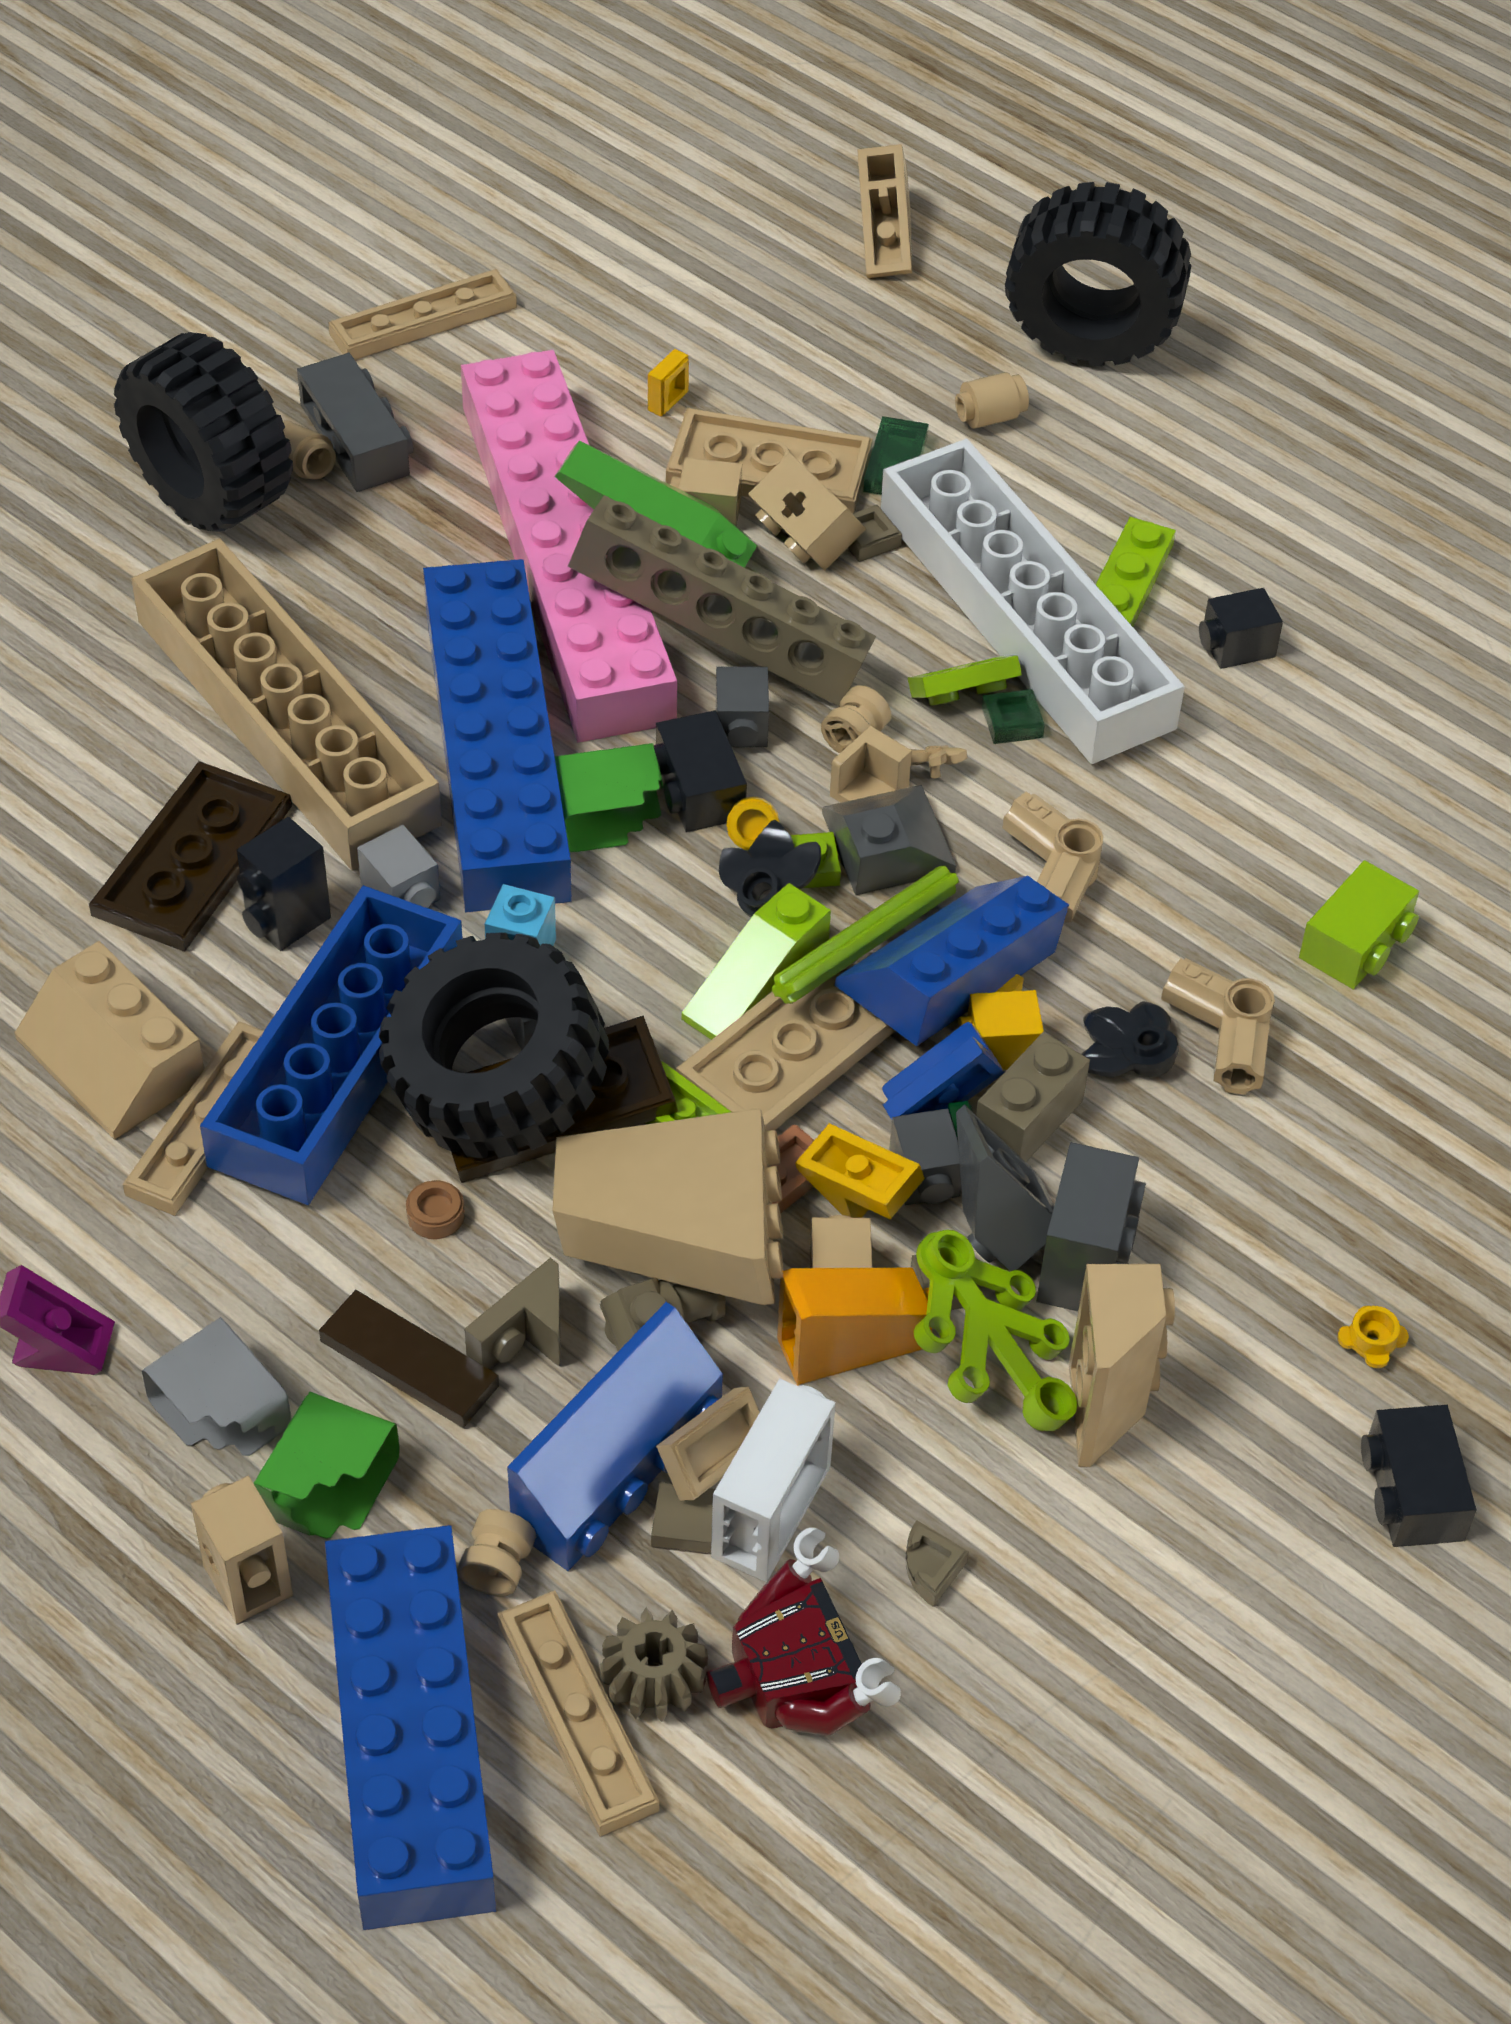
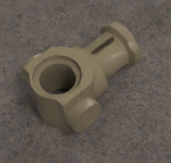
M657 1278L621 1288L617 1292L603 1298L600 1301L601 1304H599L606 1320L605 1334L608 1340L616 1346L617 1351L635 1335L665 1302L675 1307L687 1324L703 1318L710 1322L722 1319L726 1312V1298L724 1295L680 1284L671 1286L667 1281H658Z

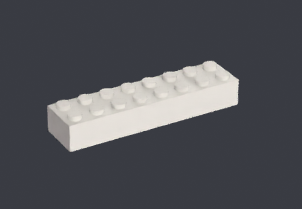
M967 438L883 469L881 509L902 533V540L1000 656L1018 655L1022 675L1017 677L1091 765L1177 729L1185 686Z

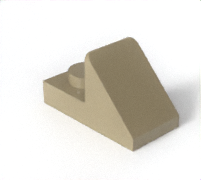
M550 1257L464 1329L466 1356L491 1370L499 1362L505 1363L511 1360L520 1351L524 1341L527 1340L556 1365L560 1364L559 1264Z

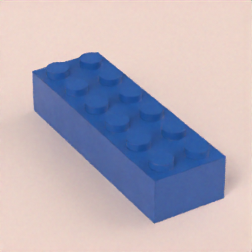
M363 885L201 1123L200 1130L207 1167L309 1206L388 1082L387 1074L381 1066L379 1050L383 1044L379 1038V1032L383 1018L391 1017L386 1008L395 990L403 991L406 987L403 980L415 966L421 969L430 962L428 955L440 948L446 952L457 947L456 940L463 939L461 920Z
M452 1526L325 1541L357 1894L363 1930L496 1912L494 1877Z

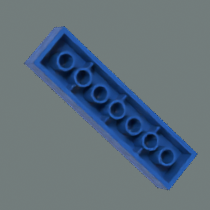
M524 559L423 568L426 614L465 913L491 910L503 884L555 897V904L572 902L571 859Z

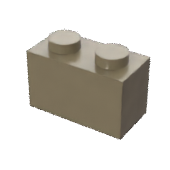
M1043 1032L978 1100L976 1116L1027 1162L1082 1103L1090 1059Z

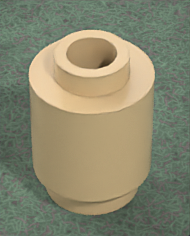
M1008 372L963 382L960 387V393L955 396V406L962 422L966 421L972 429L1018 418L1021 412L1028 410L1029 394L1026 383L1021 375L1011 376Z

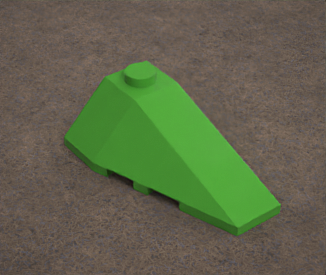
M578 441L554 476L592 509H595L604 495L615 501L626 503L634 511L661 525L674 528L680 535L707 549H713L722 553L727 559L744 568L757 547L747 534L714 506L582 441Z

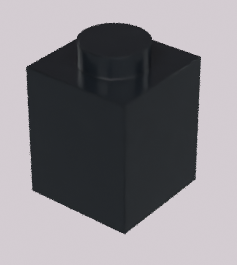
M1264 587L1208 599L1204 621H1201L1199 624V637L1203 648L1206 651H1211L1219 668L1223 669L1275 658L1283 620Z

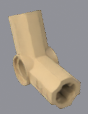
M1026 791L1014 800L1010 810L1003 818L1002 828L1047 861L1037 882L1069 904L1064 922L1071 923L1088 886L1092 885L1097 879L1104 838L1102 830L1089 820L1067 818L1036 794H1030Z
M1180 958L1171 970L1170 976L1163 987L1161 1000L1218 1028L1219 1038L1213 1081L1223 1086L1225 1092L1245 1095L1253 1089H1261L1264 1079L1269 1026L1275 1003L1274 993L1262 981L1242 978L1233 982L1187 958Z

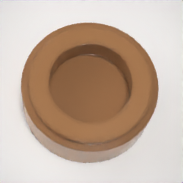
M440 1180L427 1181L416 1186L409 1193L406 1200L407 1221L410 1228L419 1236L428 1239H441L454 1234L463 1224L465 1217L464 1200L459 1189L448 1182Z

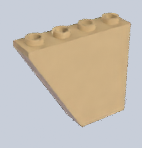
M758 1108L556 1137L552 1211L564 1255L759 1305L775 1304L774 1279L783 1278L784 1270L779 1241L773 1242V1240L783 1239L778 1203L772 1204V1202L782 1201L777 1166L771 1167V1165L781 1164L776 1130L766 1131L762 1110Z

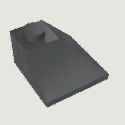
M922 785L828 805L822 809L829 832H834L836 848L855 895L916 882L939 866H946L950 873L956 872V864Z
M964 1104L956 1112L963 1212L972 1231L967 1238L972 1247L987 1262L991 1263L997 1258L1010 1271L1017 1270L1046 1244L1054 1204L1040 1175Z

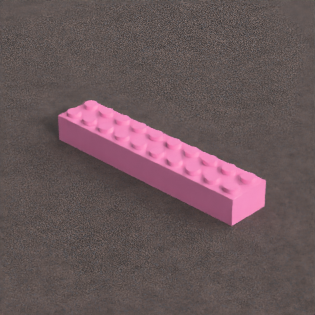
M554 350L531 352L524 355L461 365L463 410L514 559H524L531 608L577 743L656 728L657 722L676 719L677 679L651 609L568 567L586 521L594 509L554 477L578 441L589 445Z

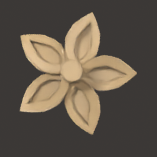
M948 745L927 746L925 750L911 749V765L929 762L930 778L941 777L940 765L957 764L967 759L966 749L949 748Z

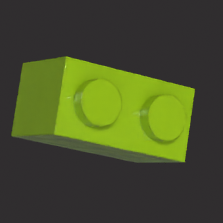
M1364 860L1307 922L1299 958L1354 990L1368 973L1375 976L1382 969L1388 959L1391 947L1396 941L1403 944L1414 931L1419 916L1414 913L1419 890Z

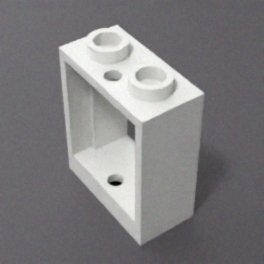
M782 1379L778 1380L713 1494L711 1558L768 1582L830 1469L836 1402L827 1399L821 1392L805 1385L796 1386Z

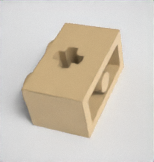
M790 452L748 493L761 507L755 516L775 536L781 530H784L790 537L783 544L803 564L812 558L824 571L866 530L853 513Z
M249 1475L231 1484L223 1483L208 1490L202 1498L191 1503L203 1566L236 1624L293 1596L283 1532Z

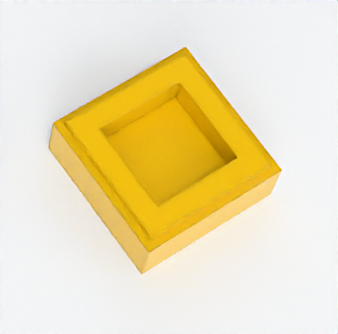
M674 349L648 373V411L661 417L688 393V354Z

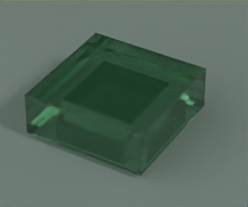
M1033 689L983 695L982 710L993 744L1044 737L1045 724Z

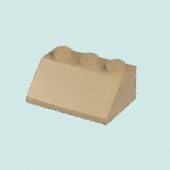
M100 941L53 968L15 1031L16 1040L114 1140L188 1093L204 1070L199 1038Z
M1161 1264L1086 1265L1069 1360L1070 1384L1077 1400L1074 1427L1078 1467H1091L1145 1415L1150 1391H1159V1359H1165L1167 1356L1168 1340L1166 1325H1173L1175 1318L1174 1291L1172 1288H1163Z

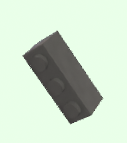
M350 352L297 368L300 405L317 432L331 440L336 454V461L356 492L410 475L408 455L414 451L411 436L405 426H398L394 420L389 401L386 397L380 398L378 396L369 371L366 368L360 369Z

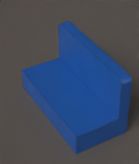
M966 1022L885 1083L882 1090L888 1101L882 1105L891 1120L892 1117L947 1109L949 1103L970 1100L1002 1076L1005 1071L976 1027L970 1022Z

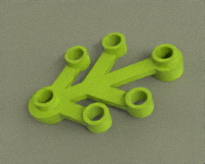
M942 1230L928 1234L919 1243L916 1252L918 1265L930 1280L926 1316L914 1328V1338L917 1344L926 1352L939 1353L953 1341L956 1330L953 1322L950 1320V1313L954 1294L965 1309L960 1366L948 1378V1388L951 1394L963 1403H973L987 1391L990 1379L985 1368L989 1344L1024 1395L1023 1416L1026 1422L1039 1431H1055L1059 1429L1076 1413L1077 1400L1074 1392L1064 1381L1058 1378L1045 1377L1041 1379L1011 1334L1029 1340V1345L1037 1356L1051 1360L1069 1345L1070 1337L1066 1327L1055 1319L1048 1318L1042 1320L1019 1311L1036 1294L1035 1284L1029 1275L1020 1270L1009 1272L975 1259L971 1243L957 1231ZM977 1285L995 1290L999 1303L986 1299ZM1011 1286L1015 1287L1020 1293V1295L1016 1294L1012 1290ZM929 1327L935 1329L938 1332L940 1338L935 1336L931 1332ZM1044 1334L1048 1335L1054 1344L1050 1343ZM963 1376L972 1382L974 1388L965 1382Z

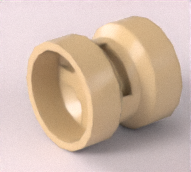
M860 685L852 687L842 698L840 707L832 709L821 723L823 737L831 748L841 753L868 727L872 726L881 732L891 720L890 707L883 696L874 689Z
M486 1509L480 1512L471 1532L474 1544L465 1549L457 1567V1573L465 1584L477 1591L493 1596H508L516 1590L522 1574L519 1562L529 1555L536 1538V1532L528 1521L516 1514L500 1509Z

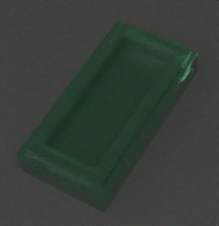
M882 416L864 477L863 492L882 495L883 469L923 455L928 438V423Z

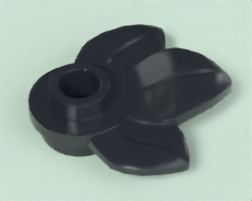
M773 820L758 835L748 852L732 847L722 850L719 861L720 879L726 887L737 893V901L740 908L746 915L752 917L755 912L788 883L800 890L811 882L820 866L821 847L817 842H807L796 847L786 829L778 821ZM771 890L765 898L759 900L760 895L764 891Z
M1142 1001L1136 1004L1130 1012L1119 1007L1106 1006L1090 1011L1083 1017L1085 1030L1095 1042L1081 1053V1055L1090 1059L1088 1073L1105 1077H1116L1133 1070L1136 1074L1143 1077H1157L1167 1073L1173 1067L1179 1052L1176 1036L1169 1031L1171 1020L1168 1013L1162 1007Z

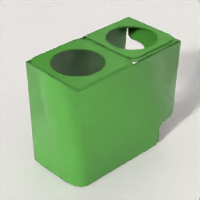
M653 743L554 756L569 852L626 845L629 832L641 831L645 819L659 818L662 815L657 790L660 788L659 783H661L663 788V781Z
M309 1392L284 1431L283 1437L277 1443L254 1481L255 1487L275 1521L309 1536L317 1535L325 1539L331 1538L338 1527L342 1525L352 1530L360 1529L398 1461L400 1445L397 1424Z

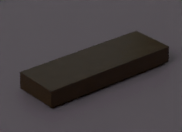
M356 1289L319 1329L320 1342L462 1428L467 1425L499 1387L498 1374Z

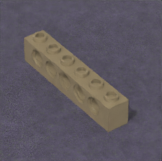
M605 495L587 519L568 564V567L761 667H768L769 671L840 707L842 698L849 691L876 638L875 635L864 630L857 623L840 618L817 606L811 599L798 596L773 583L765 575L752 572L730 561L722 553L713 549H707L680 535L674 528L661 525L634 511L628 504L615 501Z

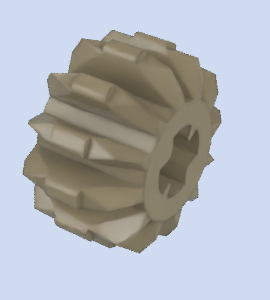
M647 1607L641 1613L640 1624H635L622 1617L617 1624V1636H606L602 1644V1655L605 1659L600 1663V1679L603 1681V1684L610 1685L609 1698L613 1701L614 1705L630 1701V1713L634 1716L635 1720L646 1708H655V1715L662 1722L667 1716V1705L669 1704L686 1712L691 1705V1693H702L705 1687L706 1673L703 1669L708 1665V1651L705 1645L698 1644V1631L694 1623L677 1628L678 1617L673 1610L662 1621L653 1620V1615ZM648 1663H660V1665L648 1666Z

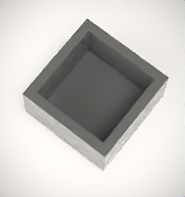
M1070 1142L1047 1233L1036 1302L1078 1311L1087 1264H1129L1146 1187L1145 1182L1135 1180L1139 1157Z

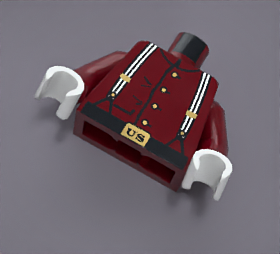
M806 1528L799 1533L794 1542V1554L797 1561L793 1559L787 1560L761 1588L739 1616L732 1633V1655L735 1662L707 1671L706 1673L711 1695L718 1708H723L751 1697L765 1727L773 1729L784 1726L788 1730L830 1736L867 1713L871 1707L870 1702L875 1701L881 1706L888 1707L899 1701L901 1689L892 1682H885L878 1687L879 1682L884 1677L891 1675L895 1668L880 1658H871L861 1663L822 1579L819 1578L812 1581L810 1574L813 1570L820 1572L830 1571L839 1562V1552L831 1546L825 1547L817 1557L813 1558L814 1548L825 1538L826 1533L817 1528Z

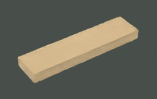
M494 269L328 322L329 334L342 354L350 352L354 360L515 309L517 308L516 294L499 271Z
M240 1021L237 1022L124 1181L123 1189L125 1196L175 1216L209 1168L206 1164L200 1125L264 1032L263 1030Z
M554 1590L497 1613L499 1628L599 1837L659 1812V1800L556 1591Z

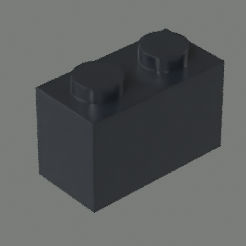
M716 710L657 722L656 745L653 746L660 773L665 780L664 795L669 812L671 814L678 812L685 832L727 824V818L733 806L742 799L747 798V782Z
M289 816L236 849L240 871L237 881L243 892L245 906L242 916L246 926L256 937H265L279 951H282L331 918L323 846Z
M1448 1404L1376 1410L1369 1434L1362 1436L1361 1455L1366 1471H1374L1378 1486L1374 1495L1375 1512L1378 1522L1381 1525L1387 1524L1393 1547L1465 1541L1477 1509Z

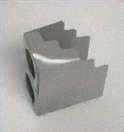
M222 1317L142 1370L144 1387L149 1402L186 1445L192 1446L200 1440L206 1439L214 1449L220 1450L228 1445H235L242 1455L250 1456L284 1432L292 1420L286 1390L254 1356V1353Z

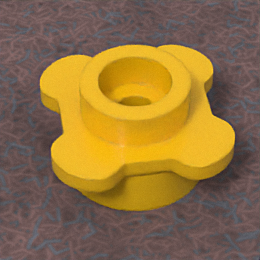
M1363 1306L1355 1314L1350 1326H1343L1339 1329L1337 1339L1343 1348L1355 1350L1365 1359V1363L1368 1366L1383 1368L1388 1365L1389 1355L1396 1348L1406 1346L1409 1334L1390 1310L1380 1306ZM1368 1335L1375 1336V1337H1377L1378 1339H1377V1340L1370 1339V1338L1368 1337Z

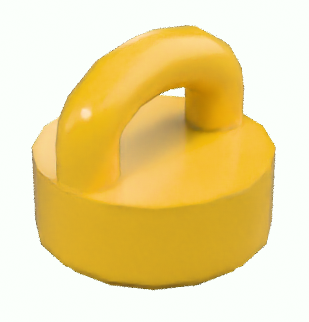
M749 797L742 799L733 806L728 815L726 825L728 835L735 845L743 850H749L758 835L771 821L776 820L780 823L778 812L770 802L763 798Z

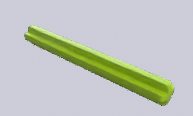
M946 866L935 868L775 975V985L772 986L774 996L781 997L785 1004H793L955 894V885L959 882L957 874L950 873Z

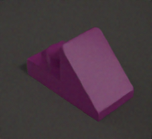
M23 1265L7 1272L0 1294V1328L19 1338L12 1364L25 1368L90 1375L101 1372L115 1321Z

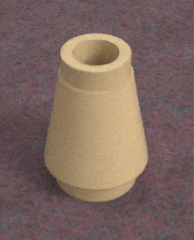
M284 420L285 429L283 431L285 437L290 440L292 452L289 458L293 461L294 472L299 477L305 479H320L326 476L332 470L336 460L331 440L325 435L307 429L290 420Z

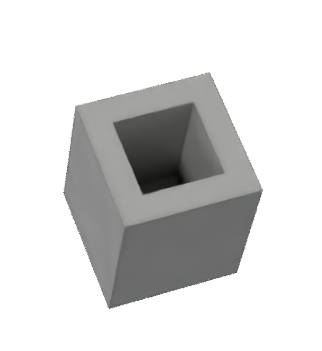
M404 825L357 847L362 885L426 908L440 900L438 864Z

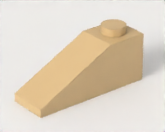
M902 144L857 149L867 278L912 273L911 215L908 172Z

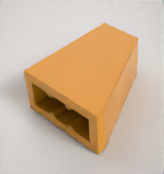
M913 1267L791 1268L783 1270V1278H780L777 1339L797 1385L923 1350L914 1338V1328L926 1316L929 1287L922 1289Z

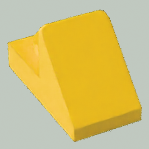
M830 1123L795 1162L797 1170L842 1215L852 1218H862L868 1210H871L891 1220L924 1180L920 1164Z

